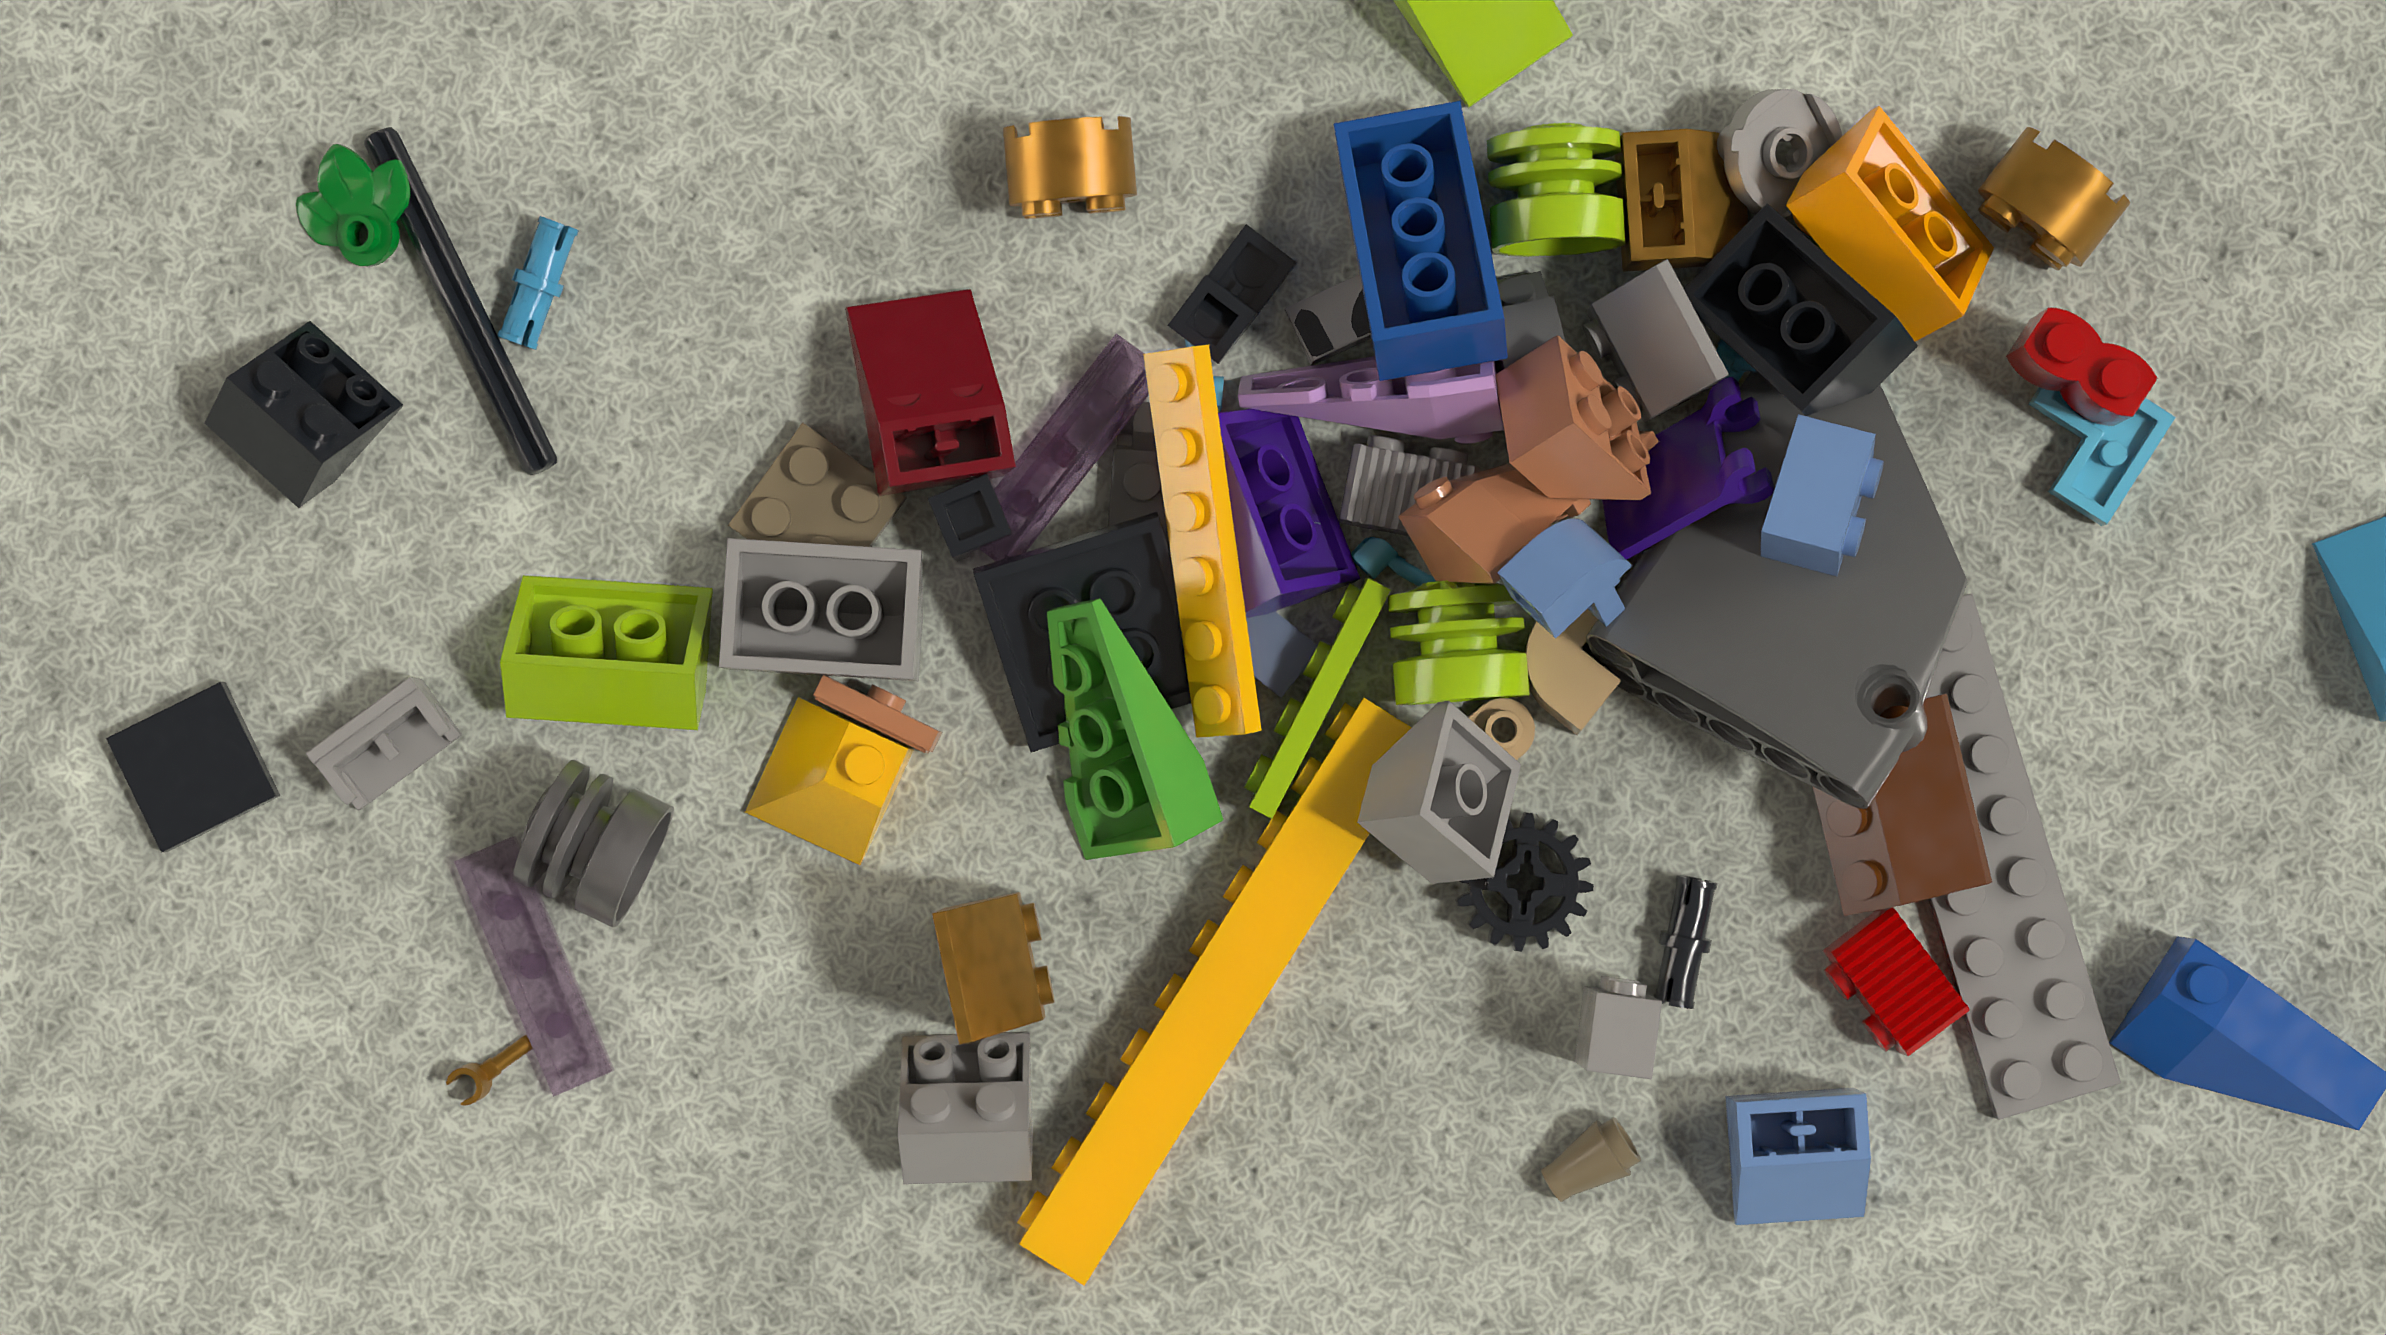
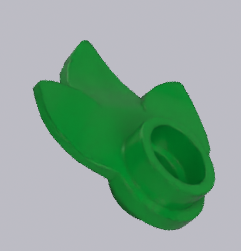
M333 144L323 156L319 165L317 176L319 191L309 192L297 197L296 209L300 223L315 242L320 245L339 247L342 255L349 262L358 266H377L386 261L396 251L399 244L400 232L396 221L407 208L410 199V185L407 173L401 160L396 159L388 161L372 171L355 151L342 144ZM365 224L368 229V239L362 245L359 241V232Z

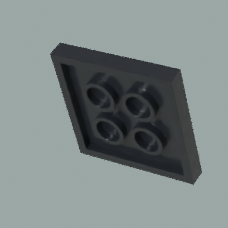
M1157 512L973 568L975 581L1031 753L1060 744L1058 725L1066 721L1064 694L1054 685L1047 618V612L1057 607L1100 598L1169 707L1174 709L1191 703L1171 554Z

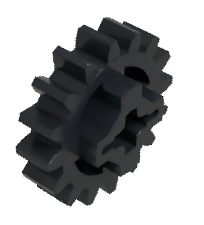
M1523 813L1520 827L1513 828L1511 821L1508 819L1502 844L1514 840L1512 855L1496 868L1495 875L1492 878L1459 881L1468 885V892L1455 899L1457 906H1474L1476 912L1471 916L1467 924L1474 930L1488 923L1491 926L1488 942L1493 945H1497L1505 934L1511 935V944L1514 951L1522 952L1526 943V937L1533 936L1539 948L1545 949L1549 947L1547 932L1553 928L1565 937L1572 933L1569 925L1564 920L1569 913L1585 917L1587 910L1576 902L1578 893L1593 891L1594 884L1579 880L1578 871L1588 867L1591 861L1588 857H1572L1570 851L1579 841L1576 835L1571 834L1561 840L1555 837L1558 821L1549 819L1542 829L1539 830L1535 829L1533 813ZM1539 842L1549 847L1556 854L1562 864L1564 874L1550 872L1539 859ZM1526 851L1525 863L1528 864L1529 874L1539 877L1540 883L1538 889H1529L1527 891L1526 899L1522 900V910L1520 912L1521 901L1518 900V892L1516 889L1508 887L1506 880L1508 875L1519 873L1521 864H1524ZM1481 890L1496 891L1508 905L1507 922L1497 917L1489 909ZM1549 896H1562L1560 903L1549 916L1541 921L1532 923L1537 906Z

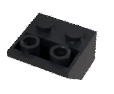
M309 321L229 375L204 424L295 506L300 508L341 476L399 412L403 404L315 324Z

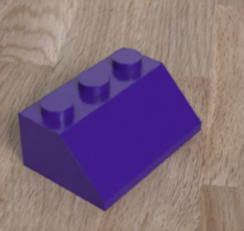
M1255 409L1218 413L1246 618L1266 615L1360 580L1361 578L1299 417Z

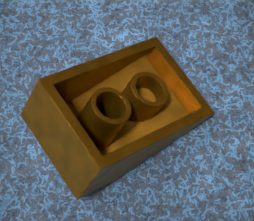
M1020 892L945 907L932 913L959 1045L1044 1020L1046 1017L1044 1005L1055 1003L1047 965L1035 967L1030 942L1040 941L1042 937L1034 903L1023 905Z

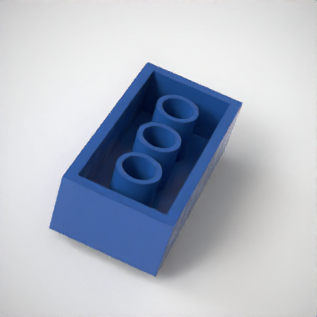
M1461 101L1334 123L1340 170L1379 381L1507 359L1505 318Z

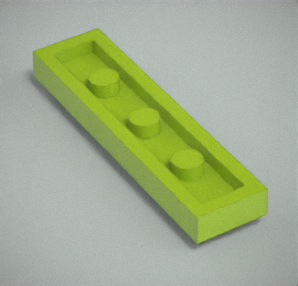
M1365 578L1361 588L1349 583L1332 618L1342 622L1332 644L1329 645L1320 640L1303 672V675L1313 680L1302 702L1290 697L1273 731L1282 735L1283 738L1273 758L1271 759L1261 754L1244 785L1245 789L1254 793L1249 802L1250 808L1271 819L1275 815L1391 591L1390 589L1369 578Z

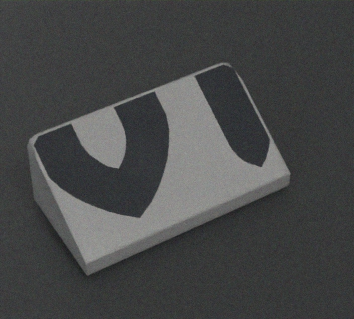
M1360 274L1285 308L1310 366L1372 339Z

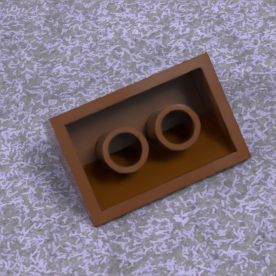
M1947 693L1925 698L1923 706L1927 716L1928 729L1924 739L1916 747L1900 754L1898 762L1868 808L1860 809L1853 807L1813 787L1844 916L1902 906L1992 883ZM1892 706L1886 709L1880 717L1886 719L1897 718L1903 715L1908 708Z

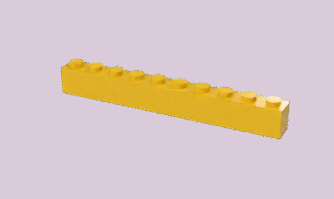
M1362 698L1356 708L1346 702L1343 704L1325 733L1326 736L1335 741L1322 762L1310 757L1290 788L1301 796L1288 816L1276 811L1256 842L1266 848L1253 871L1242 864L1222 897L1232 903L1219 925L1208 919L1188 951L1197 956L1198 959L1185 979L1175 973L1172 975L1154 1004L1164 1013L1151 1033L1139 1027L1119 1059L1129 1065L1128 1070L1117 1087L1105 1081L1085 1114L1095 1120L1082 1142L1073 1136L1069 1138L1051 1167L1052 1170L1061 1175L1051 1192L1046 1196L1037 1190L1016 1222L1027 1229L1019 1245L1085 1286L1370 834L1357 822L1372 765L1412 727L1366 698Z

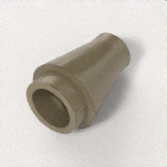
M1612 1117L1603 1124L1596 1120L1552 1163L1542 1168L1541 1172L1553 1194L1560 1202H1563L1578 1193L1631 1175L1630 1168L1639 1163L1641 1157L1623 1126L1615 1117Z

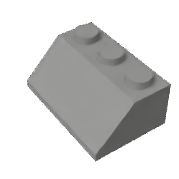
M727 538L719 668L739 671L919 682L923 624L922 550Z

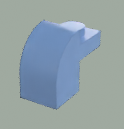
M1574 518L1563 520L1545 529L1523 547L1497 573L1510 596L1556 639L1586 609L1606 627L1621 614L1625 607L1615 586L1620 582L1619 578L1632 565L1583 520Z

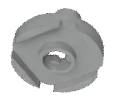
M1768 89L1753 95L1740 106L1734 114L1731 124L1721 130L1717 139V150L1720 157L1724 160L1725 174L1732 191L1751 213L1756 215L1768 203L1781 216H1793L1786 204L1803 172L1842 137V131L1835 114L1821 98L1813 94H1803L1794 89ZM1789 141L1792 148L1786 154L1789 165L1785 168L1782 164L1777 163L1775 151L1778 142Z

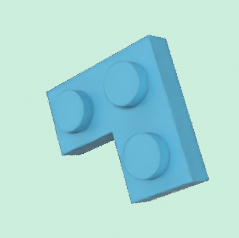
M2040 387L2028 404L2082 438L2048 492L2100 526L2109 523L2176 418L2145 398L2133 417L2115 426L2100 425L2076 413L2066 403L2060 391H2051Z

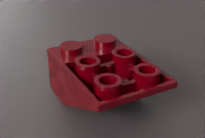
M971 289L845 308L879 496L966 483L985 474H988L991 479L1003 477L1016 467L1005 403Z

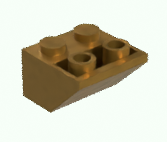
M1695 129L1625 132L1621 134V152L1615 155V162L1621 163L1622 178L1616 180L1617 196L1623 199L1626 244L1621 246L1623 272L1649 270L1667 259L1672 268L1706 266L1748 223L1747 207L1732 191L1725 174L1724 160L1720 157L1717 150V139L1720 133Z

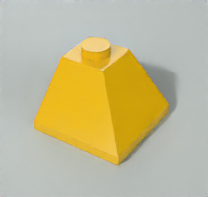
M798 697L745 813L861 865L914 750Z

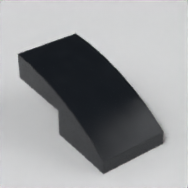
M1246 224L1210 273L1203 277L1167 326L1194 346L1209 345L1211 359L1220 364L1294 269L1297 262Z

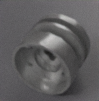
M570 760L561 770L553 784L544 791L532 811L522 835L521 849L513 871V879L526 887H533L548 868L543 883V895L556 898L570 883L572 878L576 877L580 879V883L576 893L575 910L606 925L617 927L636 900L661 849L673 818L674 806L638 789H632L615 810L608 808L613 788V777L599 774L585 793L590 776V767L577 760Z

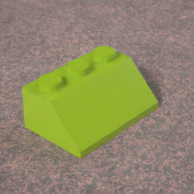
M523 575L500 659L506 718L698 730L706 694L713 588Z

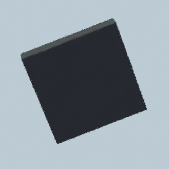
M219 682L106 738L161 853L169 852L281 796L226 682Z

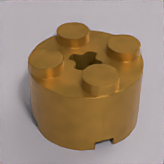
M1117 116L1118 129L1105 130L1102 117L1029 123L1030 136L1018 137L1017 129L1014 125L1004 127L1003 136L1009 205L1021 206L1022 216L1025 219L1063 216L1062 204L1086 202L1088 214L1125 211V198L1137 195L1131 118Z
M2026 127L1978 189L1979 194L1985 200L1978 208V212L2007 233L2016 226L2024 230L2035 239L2028 249L2053 269L2059 271L2063 266L2067 267L2069 263L2081 267L2130 205V201L2125 194L2113 201L2106 193L2114 183L2103 173L2055 139L2047 149L2034 143L2033 141L2041 131Z

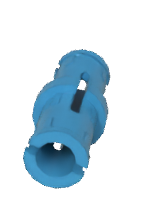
M539 216V224L523 269H515L512 280L518 283L502 328L497 334L501 338L537 350V342L553 297H561L564 285L558 283L574 238L579 232L575 228L565 226L542 216Z

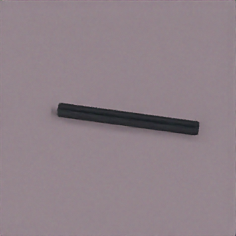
M392 127L372 133L364 140V146L375 168L395 159L401 160L410 185V199L400 219L523 471L529 475H535L548 470L557 463V456L399 133Z

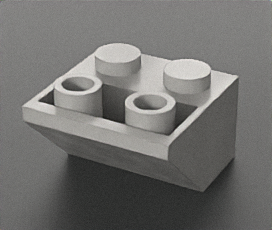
M1030 1032L1000 1033L960 1045L957 1035L902 1037L898 1142L903 1184L1032 1181L1033 1127Z

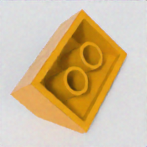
M1880 106L1870 110L1803 172L1786 204L1792 212L1794 221L1799 229L1811 236L1831 260L1899 319L1915 342L1964 316L1994 250L1993 245Z

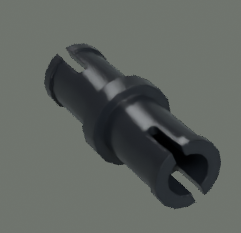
M1676 876L1677 884L1668 930H1661L1659 944L1665 947L1656 994L1653 997L1661 1000L1662 1004L1669 1002V1006L1694 1009V996L1702 954L1710 952L1712 940L1706 938L1714 892L1718 885L1717 882L1710 880L1701 881V878L1691 876Z

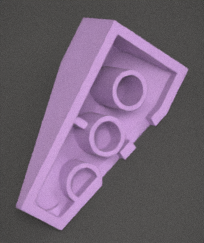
M1375 356L1242 376L1238 390L1239 405L1243 408L1435 439L1455 437V441L1458 443L1481 442L1492 437L1494 431L1504 430L1495 376L1497 374L1496 361L1379 381Z

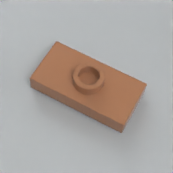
M823 675L813 694L816 696L815 700L924 753L929 754V752L934 751L943 733L902 713L901 711L906 700L873 684L867 695L831 677Z

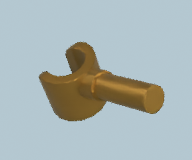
M524 1035L495 1057H490L482 1064L468 1063L452 1071L447 1078L446 1085L455 1082L463 1074L471 1076L476 1083L475 1094L460 1103L463 1106L471 1105L484 1098L490 1092L492 1079L535 1048L528 1036Z

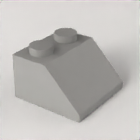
M1668 259L1595 301L1586 310L1590 322L1583 325V330L1593 351L1600 359L1609 355L1620 375V378L1612 382L1615 389L1619 386L1624 387L1632 395L1640 409L1644 423L1711 389L1716 383L1729 375Z
M1450 701L1438 702L1372 765L1357 823L1431 884L1492 878L1495 875L1521 764Z

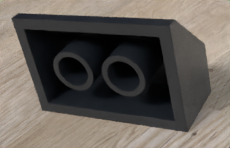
M1768 203L1683 288L1699 319L1805 416L1872 393L1918 347L1899 319Z

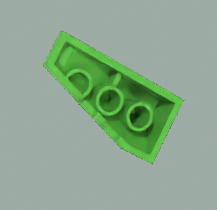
M1099 598L1057 607L1048 611L1047 618L1054 685L1064 694L1066 721L1058 725L1059 743L1062 746L1069 747L1071 777L1063 780L1065 802L1085 860L1173 848L1222 822L1224 819L1203 758L1102 600Z

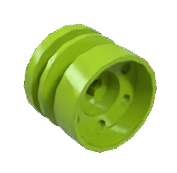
M1551 123L1534 125L1520 131L1497 135L1486 141L1489 161L1508 165L1496 168L1488 173L1489 185L1507 191L1518 192V198L1498 203L1490 208L1491 246L1493 253L1519 257L1578 255L1616 249L1626 244L1623 199L1594 193V187L1606 185L1622 178L1621 163L1599 160L1612 157L1621 152L1619 131L1575 123Z
M1448 580L1423 583L1406 593L1388 596L1390 613L1418 612L1419 624L1390 628L1391 638L1401 641L1420 642L1421 655L1393 663L1396 705L1435 704L1443 701L1462 702L1530 696L1527 654L1520 651L1497 648V636L1517 632L1525 628L1523 617L1495 618V606L1518 604L1510 596L1504 584L1449 582Z

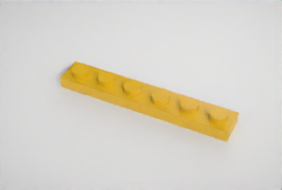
M1209 345L1143 354L1196 738L1244 735L1262 731Z

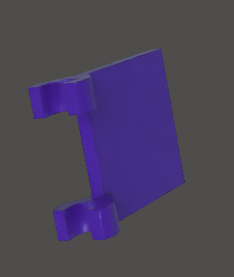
M1728 377L1716 383L1711 388L1707 401L1700 410L1655 435L1659 442L1648 451L1650 463L1646 465L1651 490L1650 495L1641 500L1602 499L1608 542L1626 560L1724 505L1757 503L1773 494L1774 485L1771 472L1766 467L1756 472L1753 455L1747 448L1736 450L1726 457L1721 432L1744 431L1755 426L1760 421L1758 403L1752 396L1737 405H1733L1742 400L1739 382L1734 377Z

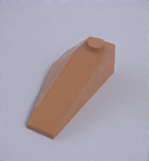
M1639 431L1640 439L1647 451L1659 442L1653 431ZM1509 463L1452 480H1448L1447 477L1436 479L1419 489L1413 496L1416 503L1398 517L1435 581L1448 580L1449 582L1495 584L1501 579L1497 572L1533 538L1549 528L1552 523L1567 516L1574 517L1580 515L1591 505L1589 499L1548 498Z

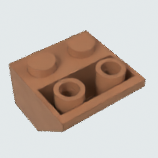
M1556 335L1495 375L1509 462L1548 498L1641 500L1651 494L1646 465L1650 463V457L1644 443L1640 439L1637 421L1641 419L1640 409L1635 399L1624 387L1619 386L1615 389L1602 377L1598 365L1587 352L1580 351L1577 353L1560 336Z

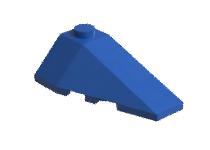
M2177 936L2109 1041V1044L2161 1078L2355 1130H2360L2386 1090V1071L2252 975L2193 938Z

